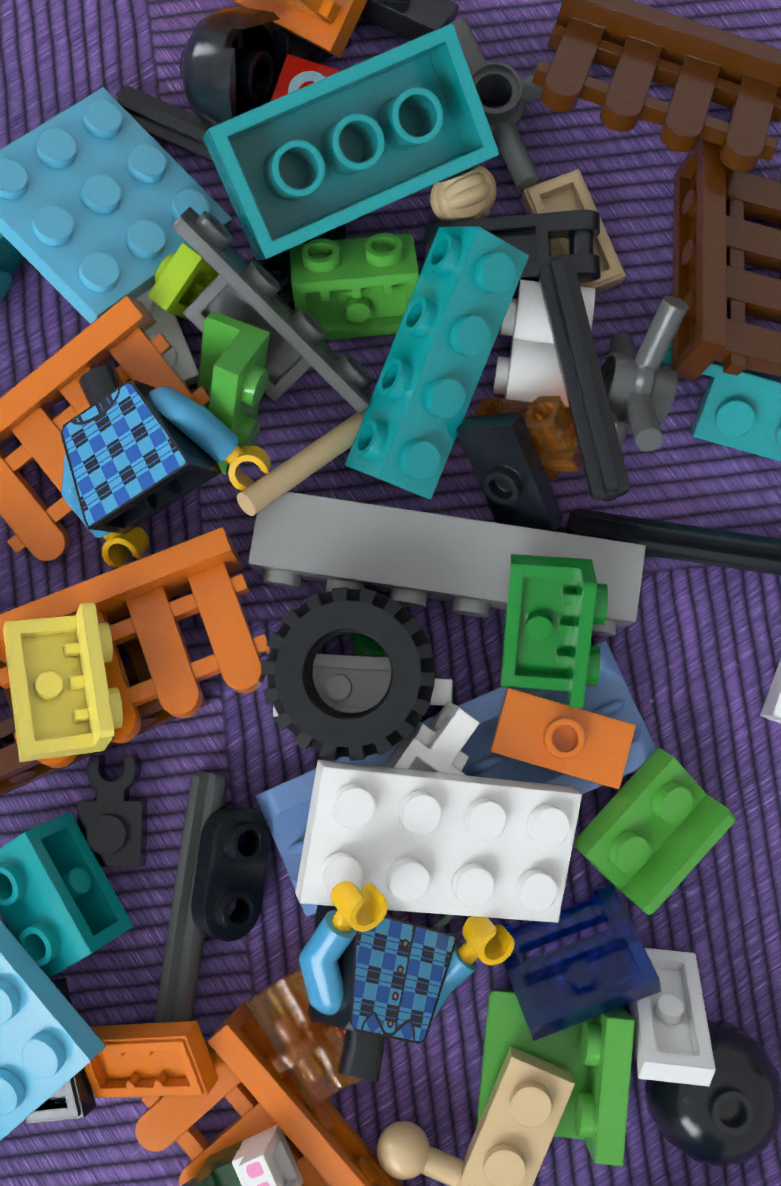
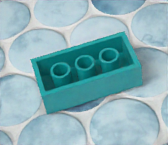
M453 23L213 126L203 136V140L256 260L268 259L500 155Z

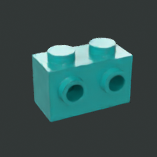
M70 811L24 832L0 848V913L13 936L48 978L92 954L134 927Z

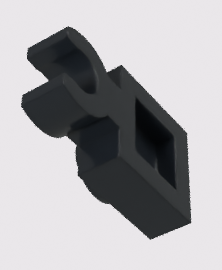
M91 755L89 758L87 776L92 786L97 789V800L78 801L77 825L100 867H141L146 865L148 800H129L130 788L138 781L141 772L138 755H124V772L117 780L110 779L105 773V755Z

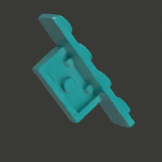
M672 343L662 363L671 365ZM714 360L702 373L710 376L691 428L692 436L781 462V377L747 368L738 376L723 373V362Z

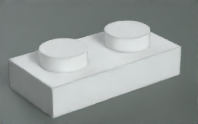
M630 946L625 964L631 1016L635 1020L634 1043L638 1078L709 1086L716 1069L696 954Z

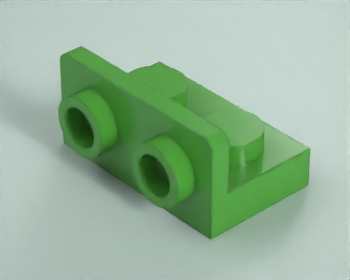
M379 233L371 237L352 239H315L290 248L291 285L295 312L301 307L320 323L327 334L323 341L397 334L419 278L414 237L412 234Z
M658 747L573 841V846L614 887L643 912L651 915L734 824L736 817L726 806L707 795L674 756Z

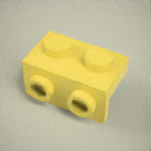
M95 603L80 604L74 616L5 621L3 635L19 761L26 762L104 751L114 737V729L122 727L123 708L118 688H108L104 663L112 662V636L107 622L98 623Z

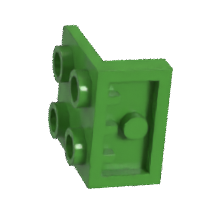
M498 988L491 989L488 993L477 1122L480 1120L510 1046L573 1072L575 1086L554 1136L584 1140L594 1163L623 1167L635 1020L619 1002Z

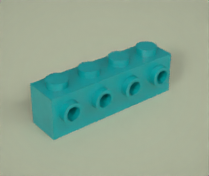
M479 226L438 228L370 399V406L366 409L344 466L431 500L458 434L456 429L465 417L528 261V254Z

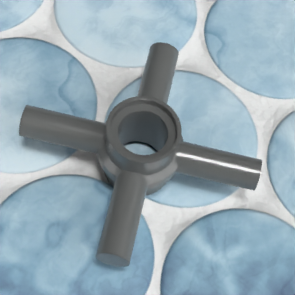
M465 18L456 19L451 23L454 25L480 101L494 100L503 105L499 108H489L482 104L495 143L501 152L517 189L524 190L536 184L540 177L516 126L523 116L525 104L540 99L543 86L532 83L534 74L520 79L518 73L505 63L495 61L486 63Z
M669 295L663 297L638 352L633 337L628 333L616 334L610 341L611 353L605 358L601 366V372L620 448L630 427L632 428L636 446L642 451H654L663 442L660 424L667 417L674 402L678 375L675 369L662 366L661 363L689 308L686 302L677 297Z

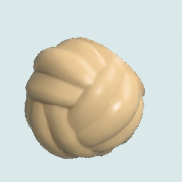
M477 164L435 183L430 193V204L434 214L441 222L488 217L497 195L495 179L490 171Z

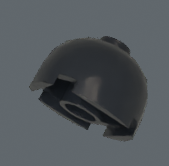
M223 7L200 20L188 39L180 58V74L183 87L193 113L210 128L271 101L287 54L292 55L288 32L277 31L273 22L280 19L275 12L245 7Z
M717 1020L718 1022L707 1021L716 1069L710 1085L701 1086L646 1080L645 1101L648 1112L668 1142L697 1162L723 1167L747 1162L767 1148L781 1125V1080L774 1064L757 1041L732 1023Z

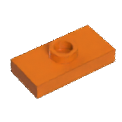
M507 688L489 752L619 790L636 725L579 708H571L569 705Z
M198 1021L89 1026L106 1046L84 1067L96 1098L208 1095L219 1079Z

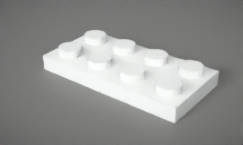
M318 760L295 894L300 904L334 906L331 901V893L336 884L343 881H351L361 892L363 885L372 883L386 898L388 910L558 923L582 794L568 786Z

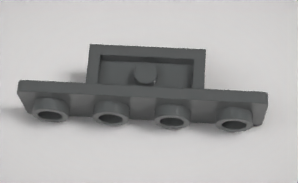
M191 207L184 211L172 224V227L219 274L186 307L183 314L202 332L204 320L212 311L270 332L265 368L269 370V377L264 393L274 402L313 367L358 413L362 414L370 406L369 402L371 399V389L367 385L371 379L365 369L347 353L339 357L323 341L327 334L320 323L301 307L295 312L277 294L281 287L264 266L255 260H252L248 265L229 246L233 242V237L218 219L207 211L199 215Z

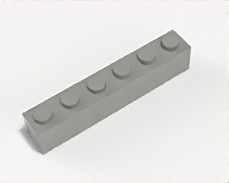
M286 492L256 514L248 564L256 573L264 574L262 583L271 586L300 589L301 580L326 583V593L331 592L332 588L348 587L349 589L360 590L365 588L389 593V598L406 607L425 608L427 599L452 602L451 612L456 614L489 617L490 608L506 610L511 554L592 559L597 583L607 584L608 587L605 624H593L592 635L616 636L617 627L625 628L635 623L637 619L646 545Z

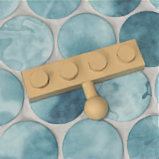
M510 1046L463 1160L430 1146L426 1133L417 1124L410 1121H397L387 1126L378 1139L377 1158L379 1164L389 1176L399 1180H409L421 1173L448 1186H533L575 1086L573 1072Z

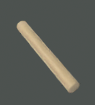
M366 410L362 414L355 413L238 493L237 501L241 509L246 514L254 516L352 447Z

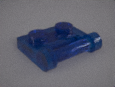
M612 884L593 890V898L560 910L558 923L531 921L511 929L509 923L503 925L513 937L515 944L511 955L502 963L533 1041L661 992L660 979ZM601 923H605L607 928H609L524 961L522 954Z

